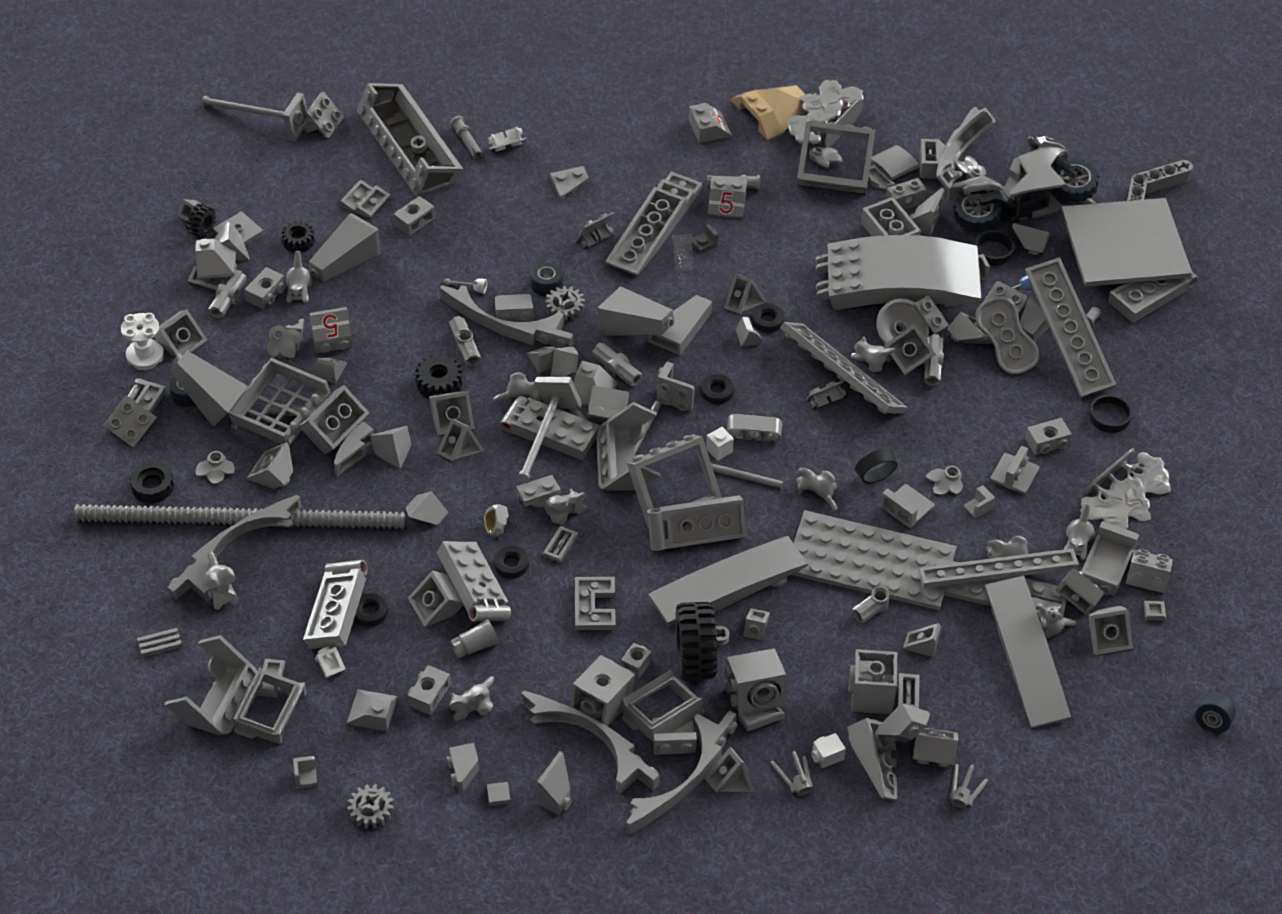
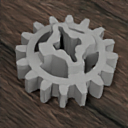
M563 286V289L556 287V291L551 290L550 295H546L545 307L547 308V313H551V316L560 312L564 314V320L567 321L568 317L573 320L574 315L580 316V312H584V295L579 294L578 289L573 291V287L566 289V286Z
M367 784L364 790L357 788L358 794L351 793L352 799L348 800V814L351 816V821L356 820L357 826L363 823L365 824V829L369 825H372L375 829L377 823L383 826L384 819H391L390 814L394 813V800L391 798L390 792L385 793L384 787L378 790L376 784H374L373 788H369Z

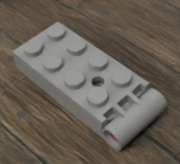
M1192 272L1191 278L1124 283L1110 292L1108 303L1130 322L1134 323L1187 292L1188 288H1192L1198 282L1199 277Z
M518 396L499 423V426L504 431L534 442L549 405L529 397L527 399L523 396ZM556 408L541 445L583 460L596 440V433L600 425Z
M740 495L663 506L647 511L651 550L654 551L746 537L744 505ZM684 522H688L686 526H682Z
M443 541L437 554L468 612L469 619L473 622L486 619L489 621H508L511 617V609L506 605L508 600L477 542Z
M365 560L326 564L325 573L303 638L310 649L346 646L366 581L367 563Z

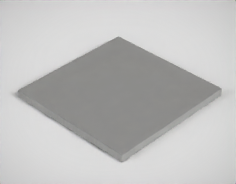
M1166 198L1061 207V213L1085 287L1192 277V271Z

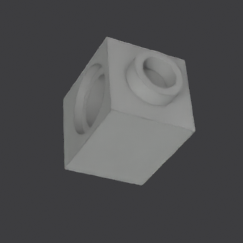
M633 643L621 659V667L630 670L635 674V678L639 679L651 663V651L644 646Z

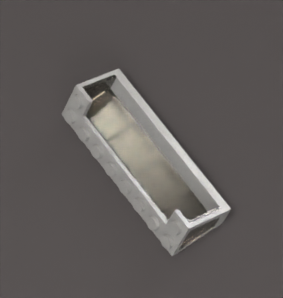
M368 83L357 107V112L417 197L458 182L463 168L403 84ZM423 136L426 139V151L415 153L412 150L411 140L413 137Z

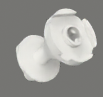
M152 313L128 314L121 325L122 335L133 342L126 350L127 362L138 370L153 369L164 358L162 345L158 341L151 339L159 330V323Z

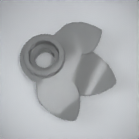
M814 147L809 150V158L825 168H828L832 162L842 163L841 156L834 148Z
M966 156L964 162L955 161L957 168L962 173L967 174V180L986 175L985 168L978 165L977 161L970 156Z
M276 325L269 331L270 341L267 345V350L272 358L281 353L283 356L293 359L296 354L295 344L301 343L303 337L295 329H285L283 326ZM276 331H280L282 333V336L280 338H277L275 336Z
M213 451L208 455L207 460L198 464L196 476H207L211 484L217 485L223 481L225 474H234V464L226 460V457L220 451Z
M948 466L945 470L934 469L926 475V479L934 482L933 492L936 495H945L949 491L957 495L963 489L961 482L962 474L956 466Z

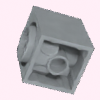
M775 648L727 657V666H724V671L728 681L725 682L726 693L730 694L731 705L736 707L738 715L749 711H761L776 708V706H786V673Z
M856 649L854 665H850L848 692L852 694L851 712L892 714L897 689V652Z
M600 655L573 683L570 707L609 726L623 711L622 699L633 692L635 674Z

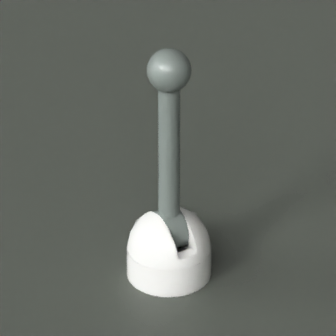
M448 278L443 281L446 286L450 284L470 286L476 292L485 294L487 289L486 279H477L474 283L450 281Z

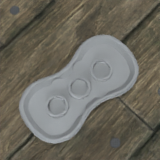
M1003 296L993 297L983 302L976 310V322L979 328L992 340L999 366L1009 374H1021L1033 368L1039 360V349L1036 343L1021 328L1016 305L1010 299Z

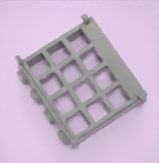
M271 358L228 412L233 423L231 428L235 430L239 425L280 444L287 442L290 446L301 432L299 425L329 395L330 388L328 383L324 379ZM279 374L287 377V380L281 387L271 383L276 375ZM292 380L302 384L296 393L286 389ZM306 386L317 390L310 399L300 395ZM267 387L277 390L271 400L261 396ZM282 393L292 397L286 406L276 402ZM296 399L307 403L300 412L290 408ZM257 400L267 403L261 413L251 409ZM272 406L282 410L276 419L265 415ZM286 412L297 416L290 425L280 422ZM249 413L256 416L257 418L256 420H253L251 418L246 417L245 415ZM264 419L272 424L269 427L260 423V421ZM276 425H278L287 430L285 432H281L274 428L276 427Z

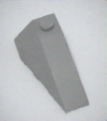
M866 718L848 726L849 741L879 795L883 799L897 800V778L892 773V767H896V760L892 759L891 750H896L895 740L875 733V730L883 723L880 721Z

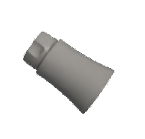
M488 619L450 641L453 651L458 658L499 645L497 635Z

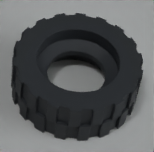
M151 461L137 466L132 471L130 485L136 499L141 500V502L158 503L171 495L170 493L174 490V479L171 469L164 463ZM157 476L162 480L161 485L155 488H144L142 485L144 479Z

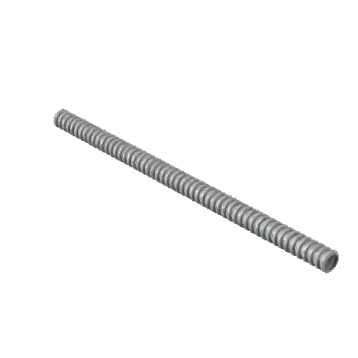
M77 504L74 508V519L76 522L80 520L82 522L86 520L88 522H92V520L98 522L100 520V522L106 521L107 523L110 521L116 523V521L119 523L123 521L125 523L129 521L131 523L135 521L141 523L143 521V523L149 522L150 524L153 522L159 524V522L165 524V522L168 524L172 522L174 524L178 522L183 524L186 522V524L192 523L193 525L196 523L199 525L202 523L208 525V523L214 525V523L217 525L221 523L223 525L227 523L233 525L260 510H257V508H254V510H251V508H248V510H245V508L241 510L239 508L235 510L233 508L229 510L223 508L221 510V508L215 509L214 507L211 509L205 507V509H202V507H199V509H196V507L192 509L190 507L186 509L180 507L178 509V507L172 508L171 506L168 508L162 506V508L156 506V508L153 506L149 508L147 506L143 508L137 506L135 508V506L129 507L128 505L125 507L122 505L119 507L113 505V507L110 505L106 507L104 505L100 507L95 505L93 507L92 505L86 506L83 504L80 506ZM299 509L290 518L293 522L291 527L294 525L300 527V525L303 527L315 525V527L321 526V528H324V526H327V528L331 526L334 528L337 526L340 528L343 526L355 528V526H358V528L364 527V529H367V527H370V529H373V527H376V529L380 527L382 529L386 527L388 529L392 527L398 529V527L401 529L405 528L404 512H401V514H398V512H395V514H392V512L386 513L385 511L383 513L379 511L376 513L373 511L370 513L364 511V513L361 511L349 513V511L343 512L342 510L340 512H337V510L333 512L330 510L327 512L324 510L321 512L309 510L307 512L306 510L300 511Z

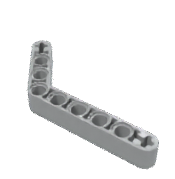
M1181 160L1133 175L1127 201L1144 200L1146 194L1188 182L1193 169L1192 163L1187 160Z

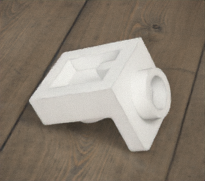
M325 647L318 651L319 654L316 655L315 660L319 662L325 678L345 671L344 664L336 647L332 649Z

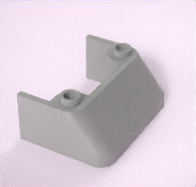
M633 402L599 426L596 440L598 483L601 489L606 491L635 490L627 462L635 458V443L644 437V424L656 417V412ZM645 466L641 467L646 486L660 477L659 472Z
M220 635L200 640L198 643L212 656L208 663V670L216 679L202 706L199 708L188 697L166 701L164 705L187 726L216 735H225L230 733L234 727L233 718L257 673V669Z

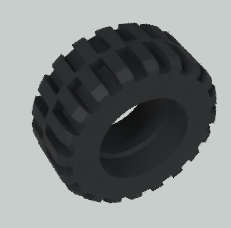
M708 601L680 603L676 607L677 659L680 678L684 681L711 680L716 677V623L713 605Z

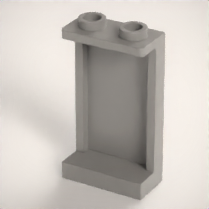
M1103 521L1101 522L1097 537L1080 572L1089 581L1098 585L1104 592V595L1115 597L1136 548L1139 534Z

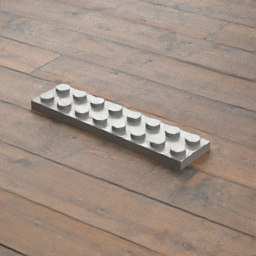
M1059 257L1026 268L1025 273L1029 277L1032 289L1080 399L1116 388V382L1061 258Z
M783 322L780 328L786 332L785 335L788 338L795 339L799 347L811 352V356L814 359L821 360L825 368L836 372L839 379L851 384L850 387L854 391L861 392L865 400L876 404L880 412L884 414L905 413L908 408L804 324Z

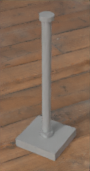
M302 93L295 95L285 112L211 99L209 96L202 98L203 106L211 105L283 118L288 138L296 142L303 131L304 125L307 123V106L304 94Z
M536 377L534 383L544 404L549 405L524 467L518 474V478L521 481H528L530 478V470L556 408L580 409L582 406V401L571 377Z

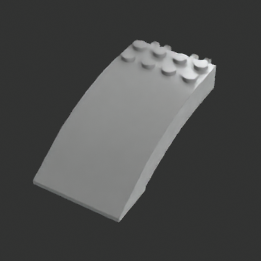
M885 235L829 243L828 254L816 257V263L818 264L816 271L818 273H828L829 280L820 281L816 284V289L819 290L816 296L818 299H830L833 310L888 303L894 299H908L916 303L927 295L931 297L935 304H944L945 307L982 301L978 248L975 245L938 237Z

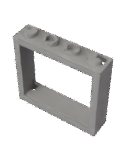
M806 121L797 185L866 194L875 130L870 127L858 128L849 124L845 126L837 125L834 122ZM810 131L869 139L863 181L804 173Z
M695 434L686 435L682 441L669 442L666 444L667 447L662 449L660 447L654 448L649 451L650 454L645 456L643 454L637 455L635 458H632V461L627 462L648 528L647 511L654 508L641 467L695 446L710 495L693 502L722 498L702 436H696Z

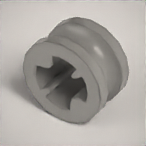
M423 136L413 137L411 140L412 150L415 153L426 151V139Z
M717 626L716 634H724V638L722 636L718 638L716 635L717 645L722 646L728 643L730 632L724 626Z

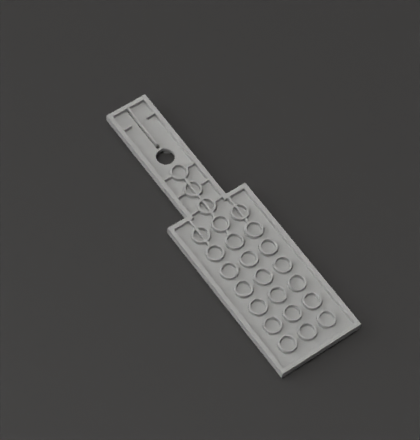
M805 510L794 541V545L807 561L808 566L791 575L869 594L875 588L883 587L888 590L890 599L940 610L944 595L991 606L985 585L1015 578L1008 577L923 588L918 573L919 568L959 563L953 561L957 546ZM1025 578L1037 614L1039 610L1038 604L1042 603L1046 608L1061 606L1059 612L1063 616L1067 599L1062 597L1059 592H1056L1055 589L1058 586Z

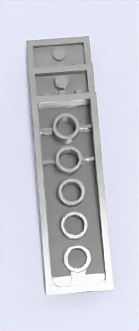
M670 172L666 180L662 179L659 186L653 188L606 259L605 264L638 276L702 189V183Z
M786 536L746 550L682 577L649 593V599L669 627L675 624L676 607L680 603L708 601L713 605L715 613L807 567L808 563L791 539Z
M1024 575L985 585V590L991 604V611L997 625V631L1031 728L1070 720L1071 715Z

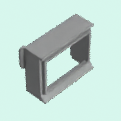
M259 667L233 718L235 733L251 739L257 736L281 744L282 732L300 696L305 697L307 694L305 683L292 681L262 670ZM262 682L290 692L273 728L245 718Z
M671 670L622 699V720L632 730L639 729L653 743L654 734L671 733L694 719L696 714H704L702 698H698L682 684ZM669 684L672 691L685 703L651 722L634 705Z

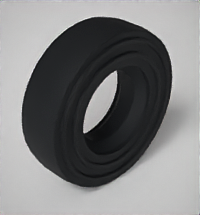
M771 303L760 304L752 312V324L762 332L769 333L779 330L785 320L783 310ZM764 314H771L775 317V320L767 322L762 320L761 317Z
M711 374L703 379L700 392L706 401L713 404H723L733 397L734 384L729 377L723 374ZM713 385H721L725 390L721 393H714L710 388Z
M514 545L500 548L494 556L495 571L502 577L518 578L528 570L529 557L527 552L521 547ZM508 557H515L519 563L517 566L508 567L504 564V560Z
M376 593L362 594L354 620L366 627L379 625L386 619L388 614L386 600ZM366 605H374L378 610L375 614L366 615L362 612V609Z

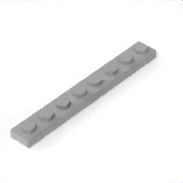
M1072 548L920 567L918 573L923 588L1071 570L1072 568L1077 569L1078 561Z

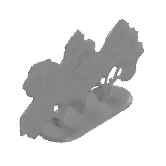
M1132 448L1101 473L1084 491L1083 495H1088L1094 489L1097 490V496L1081 499L1082 507L1087 503L1090 505L1088 519H1103L1104 522L1125 530L1128 528V517H1133L1138 521L1151 520V514L1148 511L1150 501L1145 497V494L1149 492L1161 495L1171 492L1169 472L1164 468L1162 458H1153L1148 453L1141 452L1137 456V464H1127L1135 449ZM1121 467L1127 470V478L1123 481L1117 480L1112 475ZM1131 468L1133 470H1135L1136 468L1143 470V473H1135L1131 470ZM1108 478L1112 480L1109 490L1099 486ZM1101 494L1104 495L1105 500L1101 498Z

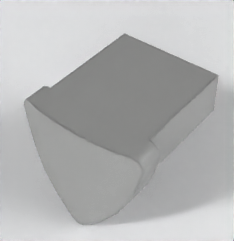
M742 317L735 329L741 347L763 343L761 335L753 330L749 318Z

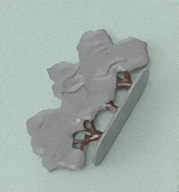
M836 80L823 81L819 87L820 95L805 94L799 96L801 101L804 102L802 105L803 110L807 111L808 115L793 116L786 120L790 134L796 136L795 140L801 144L803 143L806 121L817 120L820 123H827L831 119H836L835 123L837 125H852L859 117L863 107V90L854 86L841 89V85ZM846 110V112L841 117H839L841 111ZM810 131L809 143L818 144L821 142L820 134L823 133ZM827 134L825 146L827 148L830 147L841 135Z

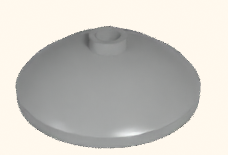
M894 299L881 308L877 316V331L885 344L914 324L927 340L929 326L915 306V302L908 299Z

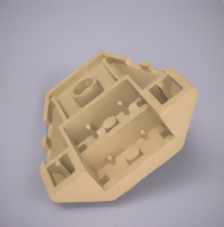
M797 85L754 90L731 98V101L739 110L747 108L759 121L758 131L767 141L785 133V130L789 128L786 122L788 118L799 115L805 116L808 113L803 110L802 105L804 102L799 97L805 94Z

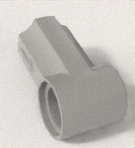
M883 587L875 588L871 596L852 609L854 617L860 623H865L878 612L886 611L889 606L888 590Z

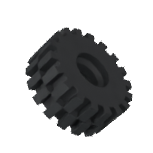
M433 354L430 355L429 359L427 357L423 358V362L420 361L418 366H416V387L421 395L424 393V397L429 398V396L456 393L457 390H461V385L463 384L462 367L459 362L456 363L454 357L450 359L449 355L442 357V354H438V357H435ZM437 374L445 375L443 378H434L432 376Z

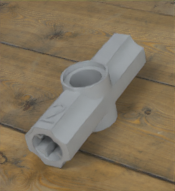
M235 270V276H229L224 285L220 284L218 286L216 298L209 307V313L213 317L219 319L224 317L231 304H235L234 301L238 300L239 291L246 281V275L242 271Z
M460 316L453 317L449 321V326L456 340L457 349L461 352L466 365L470 367L476 366L481 361V356L473 340V333L469 330L464 318Z
M932 334V336L927 337V342L936 355L924 362V383L936 386L940 384L941 369L943 368V338L937 334Z
M601 342L595 346L592 356L605 365L607 372H611L612 376H619L630 386H635L640 382L642 373L629 363L628 358L623 353L617 354Z

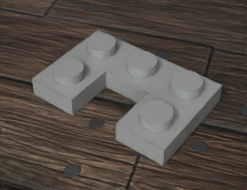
M575 577V630H616L615 609H595V598L615 597V577Z

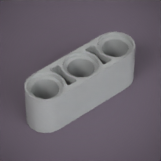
M732 414L728 417L726 431L732 437H736V439H755L767 442L772 440L779 442L782 434V421L775 417Z

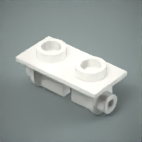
M517 127L505 131L506 138L503 132L492 134L491 137H488V141L490 144H493V147L489 149L500 151L506 149L505 145L511 144L512 147L522 144L521 140L526 139V137L521 138L523 134L522 129Z

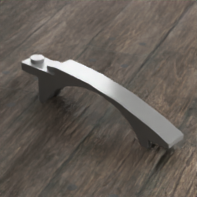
M977 107L971 109L961 126L954 130L945 145L939 159L936 177L947 190L950 189L955 179L963 174L961 171H954L955 161L958 160L964 150L981 133L996 121L986 107L980 111Z
M443 285L440 287L441 300L474 322L503 336L534 346L536 341H539L542 344H549L558 348L573 347V334L561 331L564 326L563 313L558 312L548 318L532 322L506 321L493 317L481 310L470 298L466 286L461 285L459 290Z
M295 495L249 515L218 534L192 555L194 564L186 567L183 574L170 582L168 586L170 596L176 600L191 588L205 601L211 599L210 589L205 582L206 571L210 569L209 551H212L217 559L221 551L231 541L246 532L271 526L290 528L293 525L290 518L302 507L300 497Z
M527 691L521 693V704L534 715L530 719L532 723L563 722L577 725L598 736L608 746L614 756L618 770L616 778L617 792L621 794L637 779L653 791L659 786L658 772L653 767L646 765L638 755H634V745L608 726L572 707Z
M728 711L719 725L696 714L694 717V731L698 736L702 754L695 771L682 785L668 793L650 798H634L630 803L634 807L630 811L632 815L626 822L627 834L630 835L643 828L674 807L705 778L721 758L722 748L727 740L726 737L728 734L732 735L737 728L735 713Z

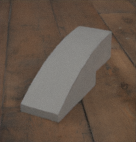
M364 421L353 429L340 446L334 461L336 476H339L366 456L365 447L372 443L370 435L374 434V429Z

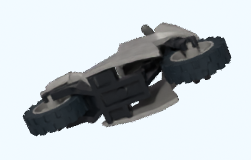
M1029 136L1027 142L1030 146V152L1013 160L1009 178L1004 187L986 176H978L953 183L950 189H948L947 198L948 200H955L953 215L956 223L960 224V227L967 228L968 231H987L990 227H995L999 220L1006 222L1015 221L1017 223L1019 220L1038 218L1060 211L1062 204L1049 192V189L1052 188L1053 192L1058 194L1059 198H1064L1065 201L1078 202L1092 198L1093 194L1097 192L1099 173L1090 162L1086 163L1082 159L1080 161L1076 159L1068 160L1067 149L1054 139L1046 136L1037 137L1036 144L1034 138Z

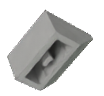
M921 139L919 151L920 178L938 179L936 177L938 163L945 148V145L939 139Z

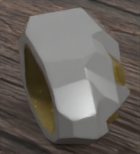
M496 504L486 509L484 515L485 529L494 538L502 535L504 528L507 526L509 515L506 506Z

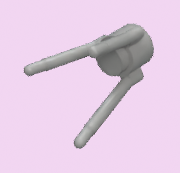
M792 752L799 773L793 778V784L774 761H770L776 772L790 787L792 793L797 792L798 796H802L813 790L814 786L810 778L806 756L802 757L804 774L796 752Z
M958 764L954 765L949 799L952 805L965 809L967 806L971 807L973 800L988 782L987 779H984L973 794L970 795V790L967 786L974 769L973 765H970L964 783L958 789H956Z

